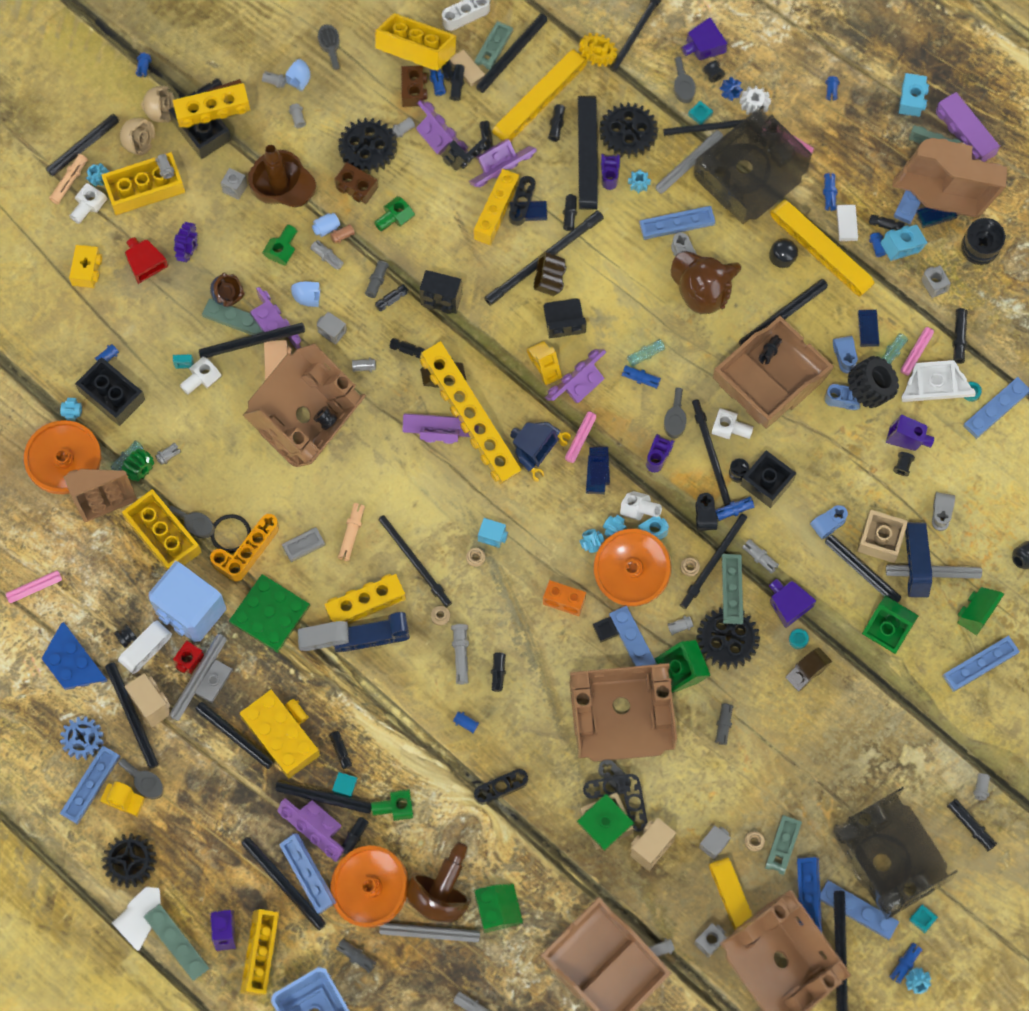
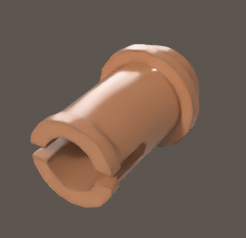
M348 224L337 231L333 230L330 237L334 244H340L342 240L355 235L353 227Z

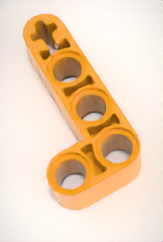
M273 514L264 515L233 556L223 549L214 550L210 555L213 568L232 581L242 580L278 533L279 524L277 518ZM257 537L263 538L260 543L254 542V539ZM246 552L252 553L249 558H243L242 556ZM219 557L225 558L221 563L215 562ZM233 568H240L238 573H231Z

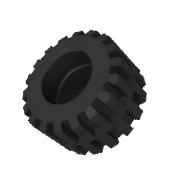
M879 356L868 357L850 369L851 372L848 373L849 389L852 391L853 397H856L857 402L862 403L865 407L876 408L894 398L898 393L899 384L897 382L899 379L896 377V371L893 370L890 363H887V360L881 359Z

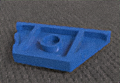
M62 622L41 658L64 690L74 689L77 686H90V684L107 682L106 677L66 624Z

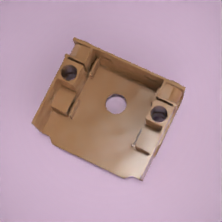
M314 343L298 348L293 355H286L249 399L248 409L243 416L289 464L294 467L310 465L317 459L322 450L359 406L366 394L359 395L354 390L356 384ZM301 406L307 408L310 413V418L306 423L299 422L296 417V411ZM325 406L330 409L331 414L337 416L336 422L327 430H323L321 424L313 420L316 413Z
M669 663L570 672V694L578 758H589L593 762L661 756L665 750H675L677 732L671 678H669L668 674ZM618 698H625L630 703V709L625 714H618L613 709V702Z
M791 890L765 905L720 943L726 951L727 961L763 1011H810L831 991L841 985V981L851 976ZM797 916L799 917V919H800L801 922L803 923L802 926L800 925V923L797 921V919H796L795 917H797ZM821 950L823 951V953L825 954V956H826L828 959H826V960L824 959V957H823L822 954L820 953ZM775 952H781L786 957V968H780L775 964Z

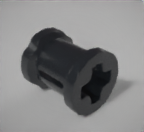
M899 452V459L893 471L901 476H909V469L915 457L907 452Z

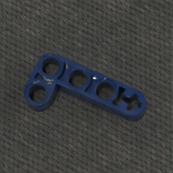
M908 522L905 530L909 567L908 597L929 598L932 586V567L926 522Z
M396 612L388 616L389 620L348 627L349 642L334 646L335 652L359 650L410 639L406 613Z

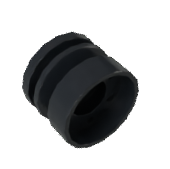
M980 218L972 222L961 243L964 257L976 265H986L994 261L1005 243L1006 235L1004 228L999 222L990 218Z

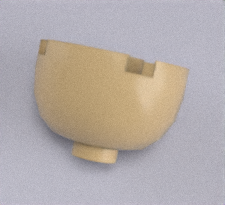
M168 86L153 87L147 91L142 101V109L147 117L154 122L166 123L171 121L168 110L174 107L172 101L174 96L172 92H168L167 89H170Z
M132 118L126 121L120 131L122 146L132 154L144 155L148 153L152 147V144H150L151 139H155V128L152 122L142 118Z

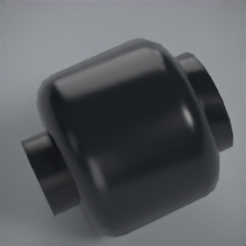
M1029 541L1023 542L1012 552L1013 563L1018 568L1029 569Z

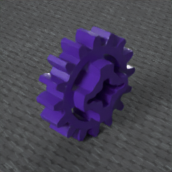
M185 222L182 224V229L180 228L178 234L175 235L174 251L176 252L175 257L177 261L187 263L190 260V256L197 249L198 234L196 233L197 227H195L196 224Z

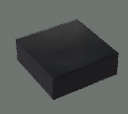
M611 617L592 625L600 643L618 636Z

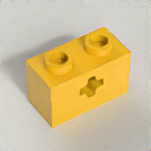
M75 246L69 276L72 286L94 288L95 282L99 280L98 265L102 264V254H100L98 247Z

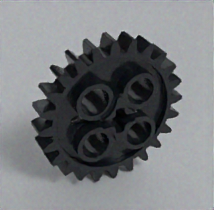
M629 102L626 107L620 103V108L614 105L613 111L608 109L607 115H603V121H600L599 133H601L600 140H603V146L608 145V151L614 149L613 155L619 152L621 158L624 154H627L628 159H630L631 154H634L637 158L638 152L644 155L645 150L650 151V145L654 146L655 140H657L658 134L656 133H658V127H656L657 121H653L654 115L649 116V109L643 111L644 106L642 105L640 108H637V103L631 107Z
M364 118L362 123L357 119L356 125L350 122L351 128L345 126V132H341V138L338 139L340 144L338 145V150L340 151V157H343V163L348 162L363 172L368 170L369 174H371L372 169L378 172V167L385 169V163L391 164L390 159H394V153H397L396 135L392 134V128L387 129V123L381 125V120L374 123V118L370 122L367 121V118Z
M721 607L718 614L712 610V617L707 614L705 615L707 622H700L703 628L697 629L700 635L696 636V640L701 641L698 643L699 648H703L701 653L702 655L707 654L705 661L712 659V666L717 662L719 663V669L722 668L723 664L726 665L727 670H729L730 665L737 669L738 663L744 666L745 660L751 661L750 655H756L754 649L759 648V644L756 642L760 640V637L755 635L759 633V629H753L756 622L750 623L751 616L745 618V611H743V624H724L726 626L724 630L716 627L719 623L723 624V610ZM742 629L745 634L738 635L735 630ZM727 635L731 636L729 641H726ZM717 641L721 644V647L714 648L711 643ZM733 646L738 647L740 652L733 653L730 648Z

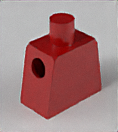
M132 237L127 241L130 249L125 251V255L138 284L168 267L166 258L149 240L146 239L139 243L136 237Z

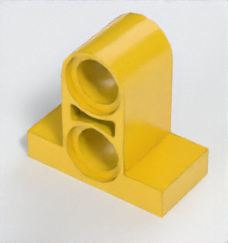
M542 341L526 349L531 362L541 374L545 385L562 378L556 351L553 347L549 348L545 341Z
M115 781L113 785L108 783L100 799L101 803L138 817L145 801V797L135 794L131 787Z

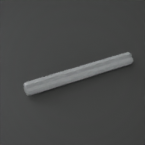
M717 130L655 186L656 191L663 194L723 139V134Z
M887 565L886 575L909 577L908 565ZM931 566L932 577L977 579L982 577L981 567Z
M221 634L216 635L170 712L169 716L172 719L180 720L195 695V691L227 641L225 636Z
M386 923L379 928L380 934L466 942H479L480 931L393 923Z

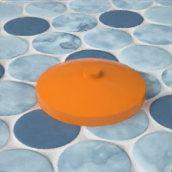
M61 420L42 426L31 436L24 451V465L30 479L40 489L53 494L70 493L63 477L70 471L80 469L99 470L101 464V449L95 435L87 427L74 421Z
M625 529L612 534L601 544L596 553L594 575L600 590L610 600L624 606H642L654 601L665 590L671 577L672 565L667 548L656 536L641 529Z
M363 846L349 852L337 865L331 880V894L336 901L334 907L339 915L347 922L364 928L378 927L391 921L401 911L407 899L409 879L404 864L393 852L379 846Z

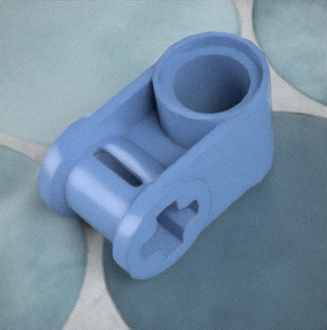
M852 336L833 339V348L837 356L839 368L846 374L851 372L850 369L856 365L858 360Z
M832 384L828 387L824 396V401L827 405L848 410L860 409V403L857 402L856 397H853V393L849 389L850 386ZM830 393H835L838 397L834 398Z
M841 505L834 506L826 513L815 518L810 525L821 540L825 539L836 529L844 525L848 512ZM835 514H836L837 516L841 515V516H842L841 519H840V517L835 518V517H834Z

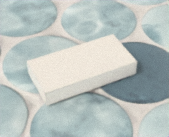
M837 205L839 241H857L856 205Z

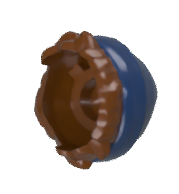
M224 272L217 276L210 286V294L213 300L225 307L236 304L245 295L243 286L234 274L230 275Z

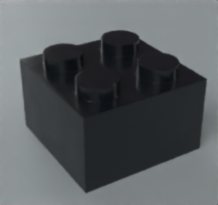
M425 270L419 289L421 305L427 309L441 310L446 314H457L462 298V279Z
M766 450L743 476L741 486L769 508H772L794 482L796 472Z

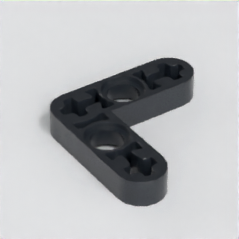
M637 775L613 776L590 780L584 784L583 793L590 799L600 798L605 795L600 794L601 790L595 791V795L586 792L589 784L599 787L598 782L602 781L603 790L608 796L614 793H624L627 814L632 821H635L636 818L635 814L630 815V811L637 812L641 809L643 810V814L639 813V818L644 820V823L641 824V828L633 825V830L636 832L644 830L647 825V817L641 783ZM629 777L637 780V784H634V790H639V794L633 793L627 796V791L631 792L630 786L625 784ZM610 780L617 783V789L614 792H609L606 789V783ZM632 797L640 799L641 804L638 808L630 807L629 800Z

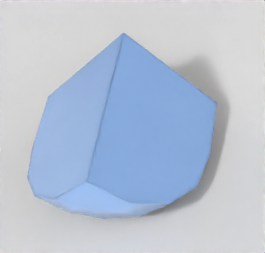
M298 59L292 64L285 74L287 83L303 91L310 79V69L305 61Z
M298 282L291 286V293L296 302L304 306L319 307V282Z

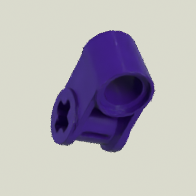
M601 154V183L607 190H613L618 185L620 154L616 156Z
M659 434L655 436L646 462V467L650 472L656 473L661 471L675 443L674 440H666L661 438ZM657 459L659 463H653L651 460Z

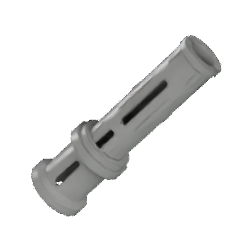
M455 624L451 626V630L453 631L454 640L452 646L455 648L456 684L464 685L469 683L467 665L468 625Z

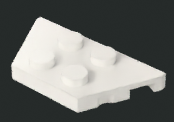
M954 360L916 363L901 400L902 402L975 397V390L968 384L967 378L960 372Z

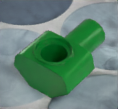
M397 196L383 206L386 213L374 221V224L380 232H383L394 222L401 227L413 218L415 214L403 198ZM397 209L403 210L402 212H396Z
M286 225L279 238H270L262 252L263 255L276 263L286 266L295 251V248L290 243L295 237L297 229L291 225ZM277 249H282L281 252H275Z
M410 789L390 792L391 800L371 802L373 816L392 813L394 821L413 818ZM404 801L407 803V806L404 809H399L396 807L397 803Z

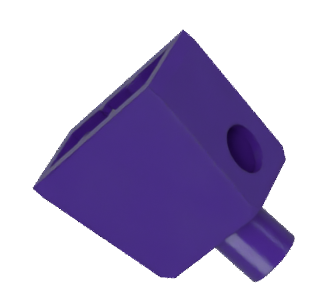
M709 17L688 32V44L681 47L685 56L694 53L698 60H704L726 53L727 42L711 17Z
M900 415L890 425L885 443L916 451L921 445L931 448L935 438L926 434L927 425Z
M776 579L769 585L775 593L770 599V604L785 628L812 609L816 603L812 596L793 581L783 586Z
M234 910L211 912L212 941L215 950L237 949Z

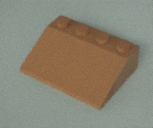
M80 469L72 470L66 476H63L84 523L138 500L126 471Z

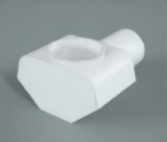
M86 183L75 196V200L79 204L70 214V218L80 224L90 211L97 213L108 198L104 193Z
M202 357L189 368L192 375L182 382L180 387L189 395L201 384L209 388L222 375L207 358ZM203 370H209L207 374L201 373Z
M720 408L711 434L730 439L731 434L750 439L754 426L736 421L737 413ZM727 422L729 426L724 427L720 423Z
M633 491L627 493L621 503L620 514L635 520H641L644 514L658 517L661 514L662 506L651 502L649 495Z

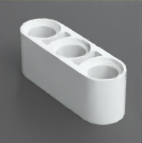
M463 0L446 8L442 12L443 27L448 31H452L487 15L490 11V0Z
M158 620L153 622L120 655L118 662L130 673H137L168 642L172 633Z

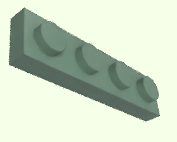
M209 298L202 312V317L250 335L263 333L251 313L232 306H222L213 299Z
M722 554L723 624H743L741 555Z
M160 904L143 916L193 981L210 969Z

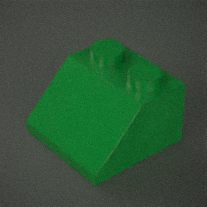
M981 587L978 592L973 591L968 599L970 601L968 607L963 606L958 613L960 619L957 623L977 636L998 606L1004 593Z
M885 595L862 634L896 654L919 615Z
M696 640L681 641L654 658L657 664L669 663L668 674L669 678H671L672 693L696 685L711 676Z
M514 884L491 885L474 890L484 933L523 924Z

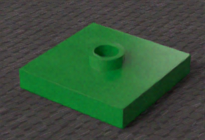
M607 794L577 820V823L603 851H606L634 825V822Z

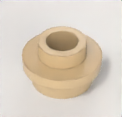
M472 548L467 552L466 560L469 565L479 567L485 562V553L480 548ZM475 555L479 556V559L476 561L472 559Z
M686 558L681 563V572L688 577L695 576L700 570V564L695 558ZM692 565L694 569L688 570L687 566Z
M435 607L431 612V620L436 625H445L450 620V612L446 607ZM443 613L444 616L442 618H438L437 614Z
M752 831L746 835L745 846L748 850L757 852L764 847L765 839L761 833ZM756 839L758 841V844L753 845L751 843V840Z

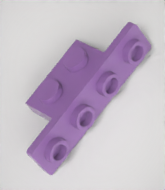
M419 101L418 105L428 116L416 127V130L438 155H441L454 140L467 153V145L462 140H458L456 132L445 124L446 120L441 115L436 114L434 111L435 107L428 101Z
M503 140L476 156L484 173L470 180V185L475 187L484 186L489 179L499 177L502 168L505 170L512 169L518 165V162L530 159L537 152L536 148L528 146L515 153L510 140Z
M257 287V295L263 304L250 311L262 331L267 332L290 326L286 318L282 319L280 316L281 311L276 304L272 305L270 302L271 297L266 290L262 291L260 287ZM298 334L288 337L296 350L301 348V339Z
M604 349L592 350L585 361L579 362L571 374L568 373L561 379L562 382L558 386L555 385L548 390L549 394L545 399L547 401H554L566 390L573 401L579 403L605 379L594 363L606 351Z
M408 413L403 415V432L419 433L420 439L425 442L443 441L446 444H453L458 442L459 436L470 437L468 433L465 434L461 429V421L458 417ZM479 426L474 427V430L477 434L479 431Z
M283 799L277 810L278 813L288 820L299 832L303 833L314 845L318 846L328 857L337 862L344 849L331 837L340 830L342 825L313 800L301 810H298L287 799Z

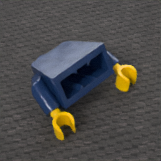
M528 422L521 430L513 428L510 434L511 438L514 439V452L518 461L528 472L531 471L533 473L532 479L535 482H539V479L535 477V473H540L542 477L544 476V472L541 469H536L535 465L539 467L557 441H559L561 446H567L568 443L562 438L571 439L569 433H560V430L549 422H538L535 424Z

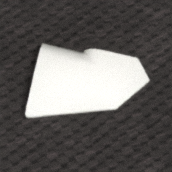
M146 887L128 904L127 909L112 922L137 951L140 950L152 929L143 916L157 905H161L159 888Z

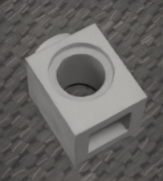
M230 168L221 181L223 193L237 200L240 199L248 186L246 176Z
M941 265L926 269L921 279L931 298L948 292L951 285ZM932 279H937L939 282H934Z
M327 312L325 316H321L317 321L318 333L335 345L347 332L346 323L330 312Z
M714 825L700 843L699 849L715 860L729 843L731 837L728 836L729 833L724 828H718Z
M711 924L695 940L694 945L709 958L721 946L720 943L727 938L725 936L726 932L719 925L714 926ZM714 935L717 938V943H708L706 937Z

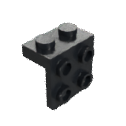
M488 137L482 138L467 153L453 140L441 155L443 161L455 171L460 168H466L474 157L476 158V156L483 152V149L487 146L485 142L488 140Z
M579 299L544 304L543 309L549 339L586 333V319L583 317Z

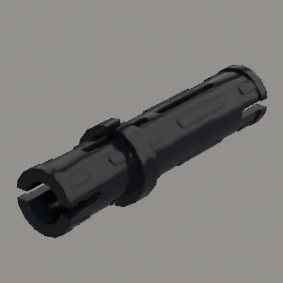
M964 308L956 309L955 338L952 346L954 348L953 360L957 364L965 362V350L968 344L966 341L968 310Z
M957 798L947 805V808L954 813L972 833V837L977 839L987 852L998 844L985 831L986 828L973 818Z

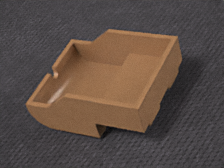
M930 138L924 140L919 145L903 169L895 176L892 187L910 191L926 208L979 218L1005 189L1007 167L998 163H986L979 159L972 160L973 146L962 142H951L947 139Z
M779 316L768 327L754 333L714 369L713 379L731 398H734L745 408L746 412L758 424L767 429L788 409L792 411L828 377L834 366L810 343L806 345L804 338ZM778 335L782 339V343L778 347L777 354L772 357L769 364L765 365L766 360L762 364L759 361V355L763 352L764 345L772 337Z
M597 897L539 955L546 966L576 998L580 999L590 1011H635L671 975L669 969L640 937L613 913L600 897Z

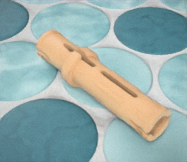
M78 154L72 165L66 169V174L49 197L53 203L58 205L76 177L79 178L81 175L80 171L88 162L84 155Z
M353 504L350 519H347L346 522L348 526L338 555L340 560H342L344 553H346L344 561H350L357 531L362 525L360 521L365 509L364 505H360L357 512L359 504Z

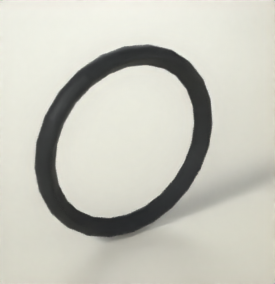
M224 515L214 523V528L216 529V526L221 521L234 518L240 520L245 525L247 536L251 532L248 522L238 515ZM214 534L211 536V541L217 549L234 553L239 548H223L216 542Z

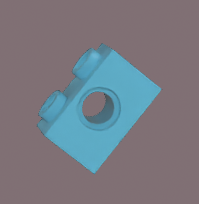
M905 73L899 114L920 117L921 111H925L927 100L924 99V95H927L929 90V84H926L927 76Z
M907 225L900 230L895 231L893 229L888 231L880 243L890 261L920 253L928 242L918 225L910 227Z

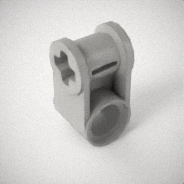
M685 233L675 234L671 245L674 256L684 251L697 254Z
M936 492L932 517L934 529L944 531L948 528L955 504V495Z

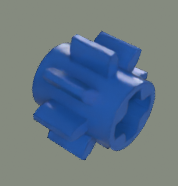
M732 77L729 80H723L722 86L719 87L723 91L721 96L725 99L728 98L730 101H733V98H739L741 91H743L739 86L741 82Z

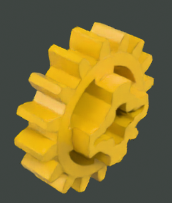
M589 33L588 36L584 35L579 43L578 51L582 52L580 56L586 57V62L591 61V65L596 63L598 67H601L602 64L607 67L608 64L611 65L617 56L616 52L618 49L614 47L615 43H610V38L605 39L604 34L599 36L598 33H595V35Z

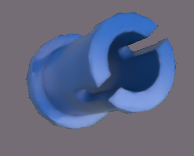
M140 53V56L137 57L138 65L135 74L139 77H142V75L147 77L148 66L152 60L149 54Z
M830 76L825 82L827 85L826 99L831 101V94H833L832 101L838 99L837 93L840 81L838 77Z
M879 232L871 234L869 242L873 245L876 257L886 255L880 243L883 235Z
M113 344L107 345V348L95 357V360L98 361L102 357L108 362L114 356L117 357L119 351Z
M458 711L453 720L456 723L455 725H460L474 733L479 722L464 715L465 712L461 713Z

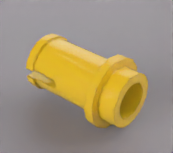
M292 699L285 705L299 725L309 718L300 707L298 700Z

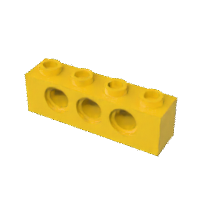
M244 83L172 100L179 128L191 127L198 123H208L219 118L225 119L231 115H241L251 111Z
M502 168L474 228V240L491 246L519 184L518 174Z
M388 574L383 576L380 581L375 583L369 582L359 590L353 589L346 592L345 596L331 598L324 605L331 622L345 621L351 624L406 600V596L397 575ZM384 589L387 591V594L380 596L377 594L378 591ZM367 597L370 600L367 603H361L360 599ZM344 605L352 606L349 611L342 610Z
M262 909L253 911L240 993L263 996L267 993L279 912Z

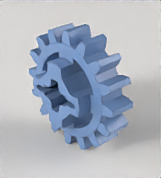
M77 717V722L75 723L69 720L71 725L69 727L64 725L66 732L60 733L64 738L60 740V743L65 745L63 750L68 752L69 757H73L75 754L77 760L81 756L87 760L89 754L94 757V751L100 750L98 745L104 744V741L100 739L104 736L103 732H100L102 729L100 725H96L94 719L89 722L88 717H85L83 721ZM78 733H80L81 736L83 735L86 744H84V742L80 740V736L78 735Z

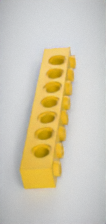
M440 341L421 352V359L419 360L421 365L431 373V381L441 389V397L451 405V413L461 421V429L471 437V445L481 453L480 459L485 466L488 465L491 469L490 474L495 482L498 481L501 485L521 472L520 466L442 342ZM441 362L444 368L438 370L434 367V363ZM451 378L454 384L448 386L444 383V379ZM461 394L464 401L457 402L454 399V395ZM471 410L474 417L467 418L464 415V411ZM481 426L484 429V433L477 434L474 427ZM491 442L494 445V449L487 450L484 443ZM501 458L504 461V466H497L494 460Z

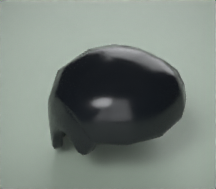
M786 238L777 240L769 251L770 261L779 268L790 267L798 256V247L793 241Z

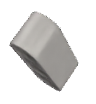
M336 621L298 629V648L300 651H311L349 642L348 622Z

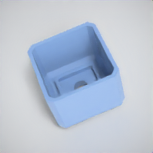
M178 561L172 564L149 592V600L156 615L159 616L158 618L164 624L173 626L174 631L179 635H185L193 642L201 641L227 610L222 594Z
M320 967L275 992L271 999L276 1011H311L312 1009H318L319 1011H349L327 970Z

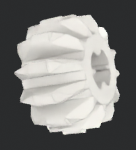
M757 86L754 89L748 87L747 91L742 92L740 98L742 111L746 110L747 115L753 113V116H756L757 113L762 116L764 111H768L771 103L769 92H764V88L759 90Z

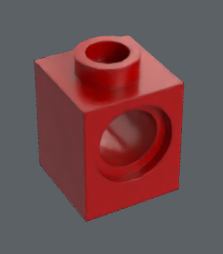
M186 640L173 658L176 665L175 668L183 674L187 672L192 675L203 659L204 653ZM186 656L193 657L190 662H183V659Z

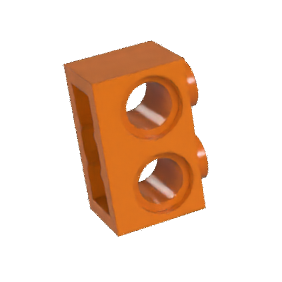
M549 580L543 596V605L580 617L586 600V592Z

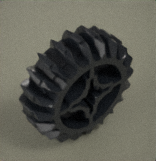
M130 833L129 839L126 838L125 834H122L121 841L117 837L114 838L115 845L108 843L111 850H104L108 857L102 858V861L107 863L102 868L103 870H108L105 873L106 877H111L110 881L112 883L117 881L118 887H121L125 882L126 888L130 887V883L136 888L138 886L137 881L144 884L143 878L145 876L148 879L151 878L148 871L155 872V868L151 865L157 864V861L151 858H154L157 854L155 851H152L153 845H147L149 841L146 838L142 840L141 835H138L134 840L133 833ZM134 846L144 851L145 858L135 856ZM126 847L124 854L117 855L121 849ZM132 857L134 861L128 865L125 861ZM114 863L124 866L125 876L115 871ZM143 866L139 872L133 875L136 867Z

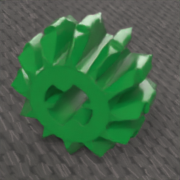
M143 449L132 451L123 462L122 470L126 471L129 479L138 482L140 479H144L149 474V471L152 470L154 465L153 457Z

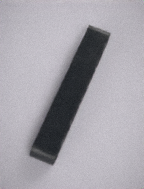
M578 96L579 210H597L596 96Z

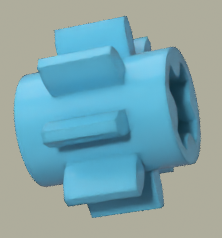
M101 163L99 165L93 164L87 170L88 176L86 179L94 187L97 185L103 186L102 174L110 171Z
M641 169L635 173L631 172V178H628V184H631V191L635 190L638 194L643 190L647 191V185L651 184V179H647L648 172L644 173Z
M67 398V401L61 403V416H65L68 421L76 422V418L82 415V403H78L76 398Z
M618 514L616 517L609 516L603 525V528L606 529L605 535L609 537L618 531L625 530L627 528L624 525L625 519Z
M595 529L583 532V539L579 540L582 549L584 548L585 551L588 550L590 553L597 552L601 543L605 541L602 533L596 532Z
M914 968L905 976L907 980L905 982L908 990L913 989L914 994L924 993L931 986L929 972L924 973L922 968Z

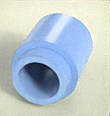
M328 213L314 220L312 229L316 236L320 235V237H323L333 230H337L340 222L335 213Z

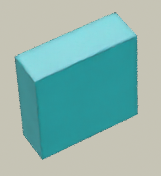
M699 101L688 112V116L700 125L704 124L713 115L714 111L702 101Z
M173 355V364L176 369H189L194 365L192 355Z
M338 772L332 792L351 798L358 778Z
M922 904L909 921L925 934L938 917Z

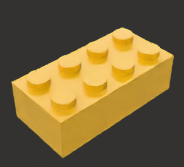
M393 13L376 29L375 48L438 71L455 54L456 35Z
M172 152L165 154L170 166L174 168V175L168 179L160 175V168L155 160L157 157L102 174L115 216L185 193Z
M153 489L122 511L126 522L166 570L175 561L185 566L202 553L198 543Z
M272 689L239 713L244 723L271 758L274 759V762L288 780L320 756L317 747Z

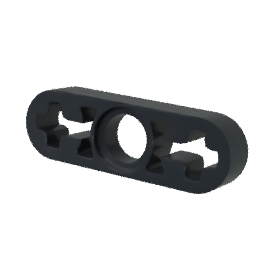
M524 176L520 179L509 211V221L515 226L522 225L525 222L536 189L535 179L531 176ZM527 183H530L527 192H525V185ZM524 197L527 199V203L519 204L517 200ZM519 209L520 216L518 217V219H515L514 216L517 215Z
M516 769L482 784L475 789L474 799L478 804L486 805L518 791L527 785L528 774L522 769ZM516 775L524 776L523 783L516 781L512 783L513 788H510L508 778H510V781H514ZM498 782H504L507 785V789L504 792L496 790L495 786ZM492 786V791L495 794V796H492L491 792L486 795L485 800H483L482 797L478 798V796L480 795V791L483 790L484 793H487L490 791L489 787Z

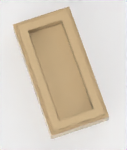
M465 50L450 58L453 67L455 64H461L465 67L463 79L470 87L477 84L485 76Z

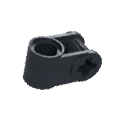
M702 493L698 496L695 504L697 531L717 530L718 524L714 498L709 493Z

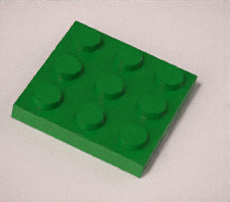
M261 574L230 618L229 623L278 653L310 608V604Z

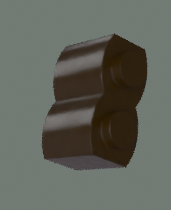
M545 252L539 256L537 261L534 290L555 296L562 291L564 286L562 276L566 272L565 259Z

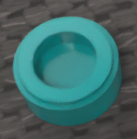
M968 382L971 388L975 390V397H964V399L970 402L977 401L982 394V388L976 382Z
M795 629L789 636V643L795 649H803L809 642V635L803 629Z

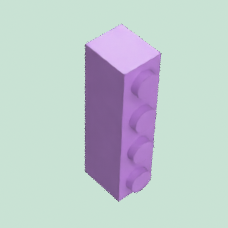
M957 92L938 103L936 109L938 118L946 123L948 130L952 134L954 133L962 143L973 146L972 160L979 159L985 162L997 155L1000 147Z

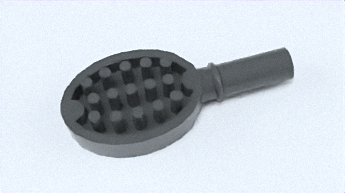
M325 24L318 31L319 45L324 52L329 53L333 70H337L340 68L336 52L340 45L339 34L332 25Z
M676 57L675 64L678 76L674 81V93L680 102L690 103L695 97L696 86L694 80L685 74L682 58Z
M675 388L673 407L667 411L664 419V430L670 438L680 437L686 427V414L681 409L682 388Z
M172 505L169 507L176 517L185 522V527L195 537L205 539L214 534V524L206 515L198 512L187 514Z
M124 758L119 761L118 764L134 777V785L142 796L151 800L162 797L164 792L163 784L154 773L138 771Z

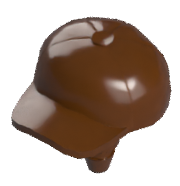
M274 145L266 146L265 154L254 162L250 172H248V182L252 194L265 204L301 207L312 198L316 191L317 185L314 177L302 166L299 158L287 150H277Z
M688 251L680 252L676 255L671 266V276L679 286L683 300L691 310L698 314H712L720 309H724L731 296V281L741 271V265L738 262L726 265L712 257H701Z
M457 842L450 851L449 857H445L435 879L427 875L414 873L408 883L407 897L409 904L427 919L452 923L459 920L470 905V899L454 888L462 871V862L465 859L468 847L461 842Z

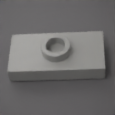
M316 527L282 544L290 562L325 546V542Z
M215 660L195 691V694L213 703L233 672V669Z

